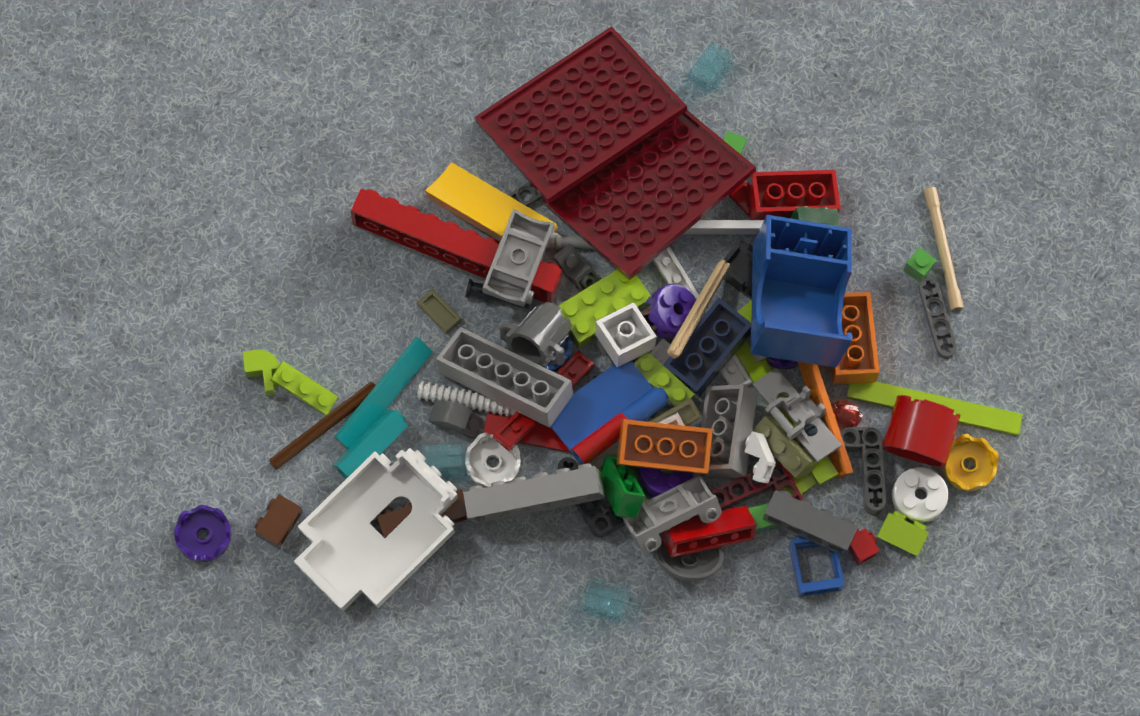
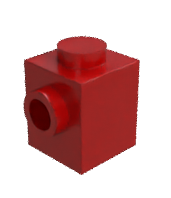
M857 528L848 548L856 564L859 566L877 556L879 552L876 546L877 540L873 533H868L866 528L861 531Z

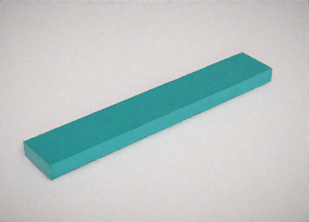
M419 337L414 338L334 436L346 449L384 413L433 353Z

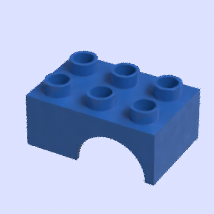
M766 215L753 242L751 354L837 368L852 342V333L848 332L844 336L842 331L844 295L852 273L851 228Z

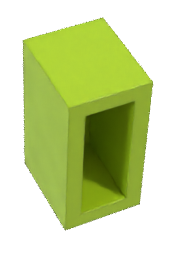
M894 511L893 514L888 513L877 537L918 556L929 534L928 531H925L927 526L917 521L911 524L905 521L907 516L897 511Z

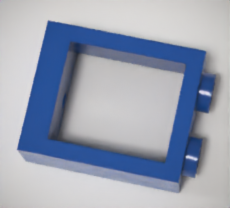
M801 536L794 537L789 543L798 597L842 591L845 585L839 555L830 549L829 555L834 579L803 583L797 550L819 547L821 545Z

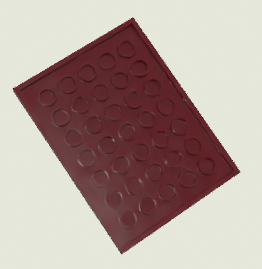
M611 26L475 116V121L547 203L550 204L688 111L687 105Z
M686 111L550 204L545 199H543V203L630 280L756 172V167L689 111Z

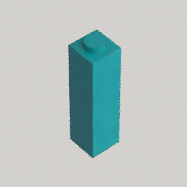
M387 409L332 466L347 479L373 452L380 455L408 427L404 422L406 418L398 410Z

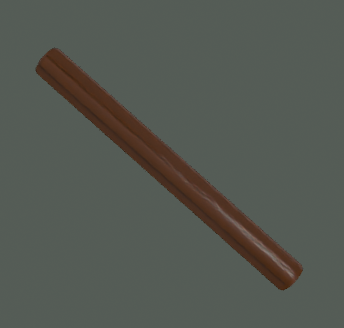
M369 382L270 458L271 466L276 470L357 409L376 385L373 382Z

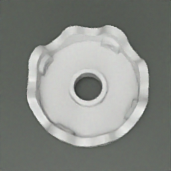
M482 433L467 448L465 457L467 474L475 484L481 485L482 488L491 487V483L504 481V484L511 483L512 479L516 478L519 473L521 461L517 445L509 452L493 439V435ZM495 457L499 460V465L494 468L489 467L486 463L487 460Z
M915 467L908 469L898 477L893 486L891 497L894 509L907 516L906 518L913 523L914 521L925 523L936 520L943 512L948 501V489L945 481L937 472L928 468ZM915 490H924L926 498L918 499L915 496Z

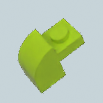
M265 350L243 351L246 378L263 376L266 397L275 396V389H279V387L270 379L279 366L276 357Z

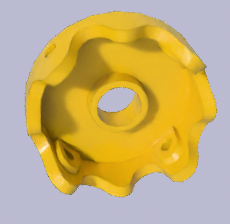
M963 434L953 441L945 467H942L945 478L954 487L963 491H977L986 487L995 477L999 455L986 439ZM966 459L972 460L975 463V468L972 470L966 469L963 461Z

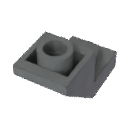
M568 244L553 256L559 268L562 269V272L580 292L599 281L592 267L582 261L573 245Z

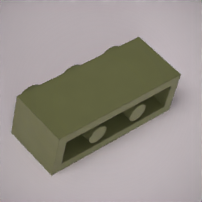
M764 416L752 430L764 434L772 454L795 478L807 477L817 466L818 463L795 438L792 440L788 439L787 433L773 416Z

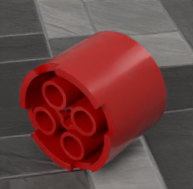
M898 395L882 448L891 454L915 462L945 467L961 414L956 413L954 415L953 409L929 400L914 399V401H911L910 396Z

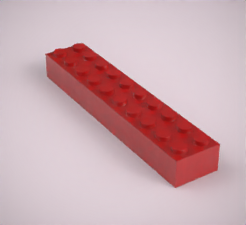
M361 188L350 210L352 225L484 279L488 275L499 247V242L493 238L488 237L486 239L479 236L473 230H463L454 222L447 221L446 223L431 213L426 215L419 212L414 206L399 204V201L396 199L382 197L372 189L365 190ZM540 262L531 291L534 292L533 299L543 303L553 302L561 284L562 269L552 262Z

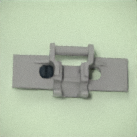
M778 368L752 384L768 404L765 411L771 414L785 430L788 439L792 440L795 438L817 463L842 446L820 420L824 416L826 408L822 403L818 406L813 403L809 397L811 390L808 386H804L803 391L799 394ZM780 395H786V396H788V397H787V398H782V397H779V396H780ZM781 410H784L797 425L795 428L780 412Z

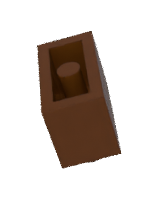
M279 494L276 499H271L266 508L268 512L264 518L260 517L254 527L257 537L277 549H280L303 513L302 507Z

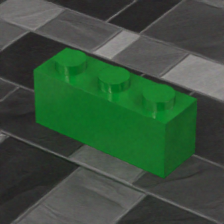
M606 456L600 471L602 472L605 494L615 515L619 517L636 518L645 495L631 467L617 465V457Z

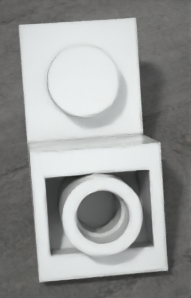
M752 431L745 442V453L760 458L753 469V480L768 484L776 462L764 434Z

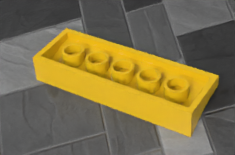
M452 162L440 177L425 190L430 200L498 241L502 239L513 209L530 218L554 223ZM554 223V232H555V230L557 229V224H556V223Z

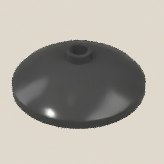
M661 539V545L657 549V559L660 566L668 574L685 581H701L719 572L723 565L724 552L722 547L671 557Z

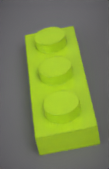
M649 352L641 355L634 363L653 387L665 390L669 397L667 400L674 406L695 396L688 387Z
M284 361L279 364L270 381L325 416L338 398V396Z

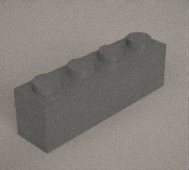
M775 490L762 519L845 556L858 527L847 518H837L833 516L831 511L826 509L819 510L813 507L812 503L792 498L790 493L783 490L780 492Z

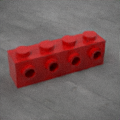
M747 506L723 510L720 517L710 523H704L699 516H693L689 520L683 521L667 531H663L662 540L670 556L676 557L754 540L757 524Z

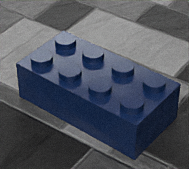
M718 298L697 324L680 356L675 359L670 356L663 366L700 397L707 386L711 384L747 340L746 338L751 335V322L722 299Z

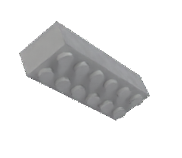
M462 327L457 330L436 358L440 374L549 428L573 396L571 380Z
M591 464L579 465L576 470L570 471L569 468L556 470V474L548 475L547 472L535 474V478L531 479L517 477L512 479L513 482L504 484V481L491 483V487L482 488L481 485L470 487L469 491L463 492L467 518L477 524L605 499L602 472L595 466H591Z

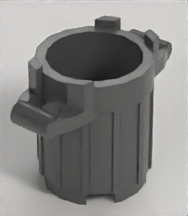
M545 302L544 305L540 304L534 307L519 326L501 323L499 325L500 339L507 343L505 349L544 368L549 363L563 365L565 363L564 348L560 347V345L567 338L571 330V321L569 318L566 320L560 313L562 310L560 307L553 303Z

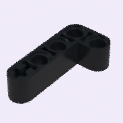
M565 457L558 463V469H563L564 466L571 468V470L578 469L577 462L570 457ZM599 500L575 504L590 531L596 537H605L625 526L623 519H617L614 516L612 506L604 509ZM592 503L596 508L593 511H587L584 505ZM597 522H604L607 528L599 530L595 527V524Z

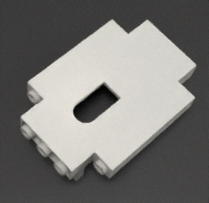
M411 448L406 452L401 450L396 455L397 461L392 466H390L391 461L383 453L379 456L376 452H373L298 526L299 530L312 544L294 560V563L342 612L362 593L379 608L455 533L452 527L454 523L446 515L443 517L441 515L458 499L457 488L450 481L445 483L440 478L441 472L433 465L429 467L424 462L426 458L418 450L415 452ZM399 497L407 498L412 503L411 513L384 538L370 523L393 500Z

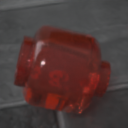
M843 398L838 399L835 403H831L839 428L845 429L858 426L862 413L856 403Z

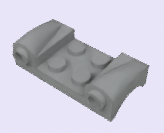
M513 209L484 282L483 293L525 307L526 303L530 304L534 292L531 291L532 283L544 251L549 244L553 245L557 233L554 232V223L530 218Z
M698 475L642 503L636 518L627 517L622 519L641 551L650 553L661 545L659 533L667 531L695 515H698L704 523L713 522L720 517L722 510L717 497L710 492L702 476Z

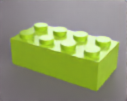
M615 270L558 305V307L562 309L560 313L566 320L570 319L572 326L569 335L576 347L581 349L594 341L596 321L632 303H635L641 312L650 306L646 304L650 293L637 275L629 280L619 270Z

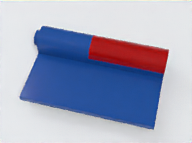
M632 361L619 367L613 364L573 394L551 425V428L581 465L588 464L619 441L621 420L646 421L668 404L667 399L669 397L663 388L652 387Z

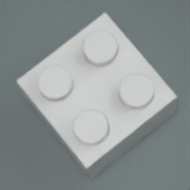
M635 303L596 321L595 335L616 367L655 349L657 336Z

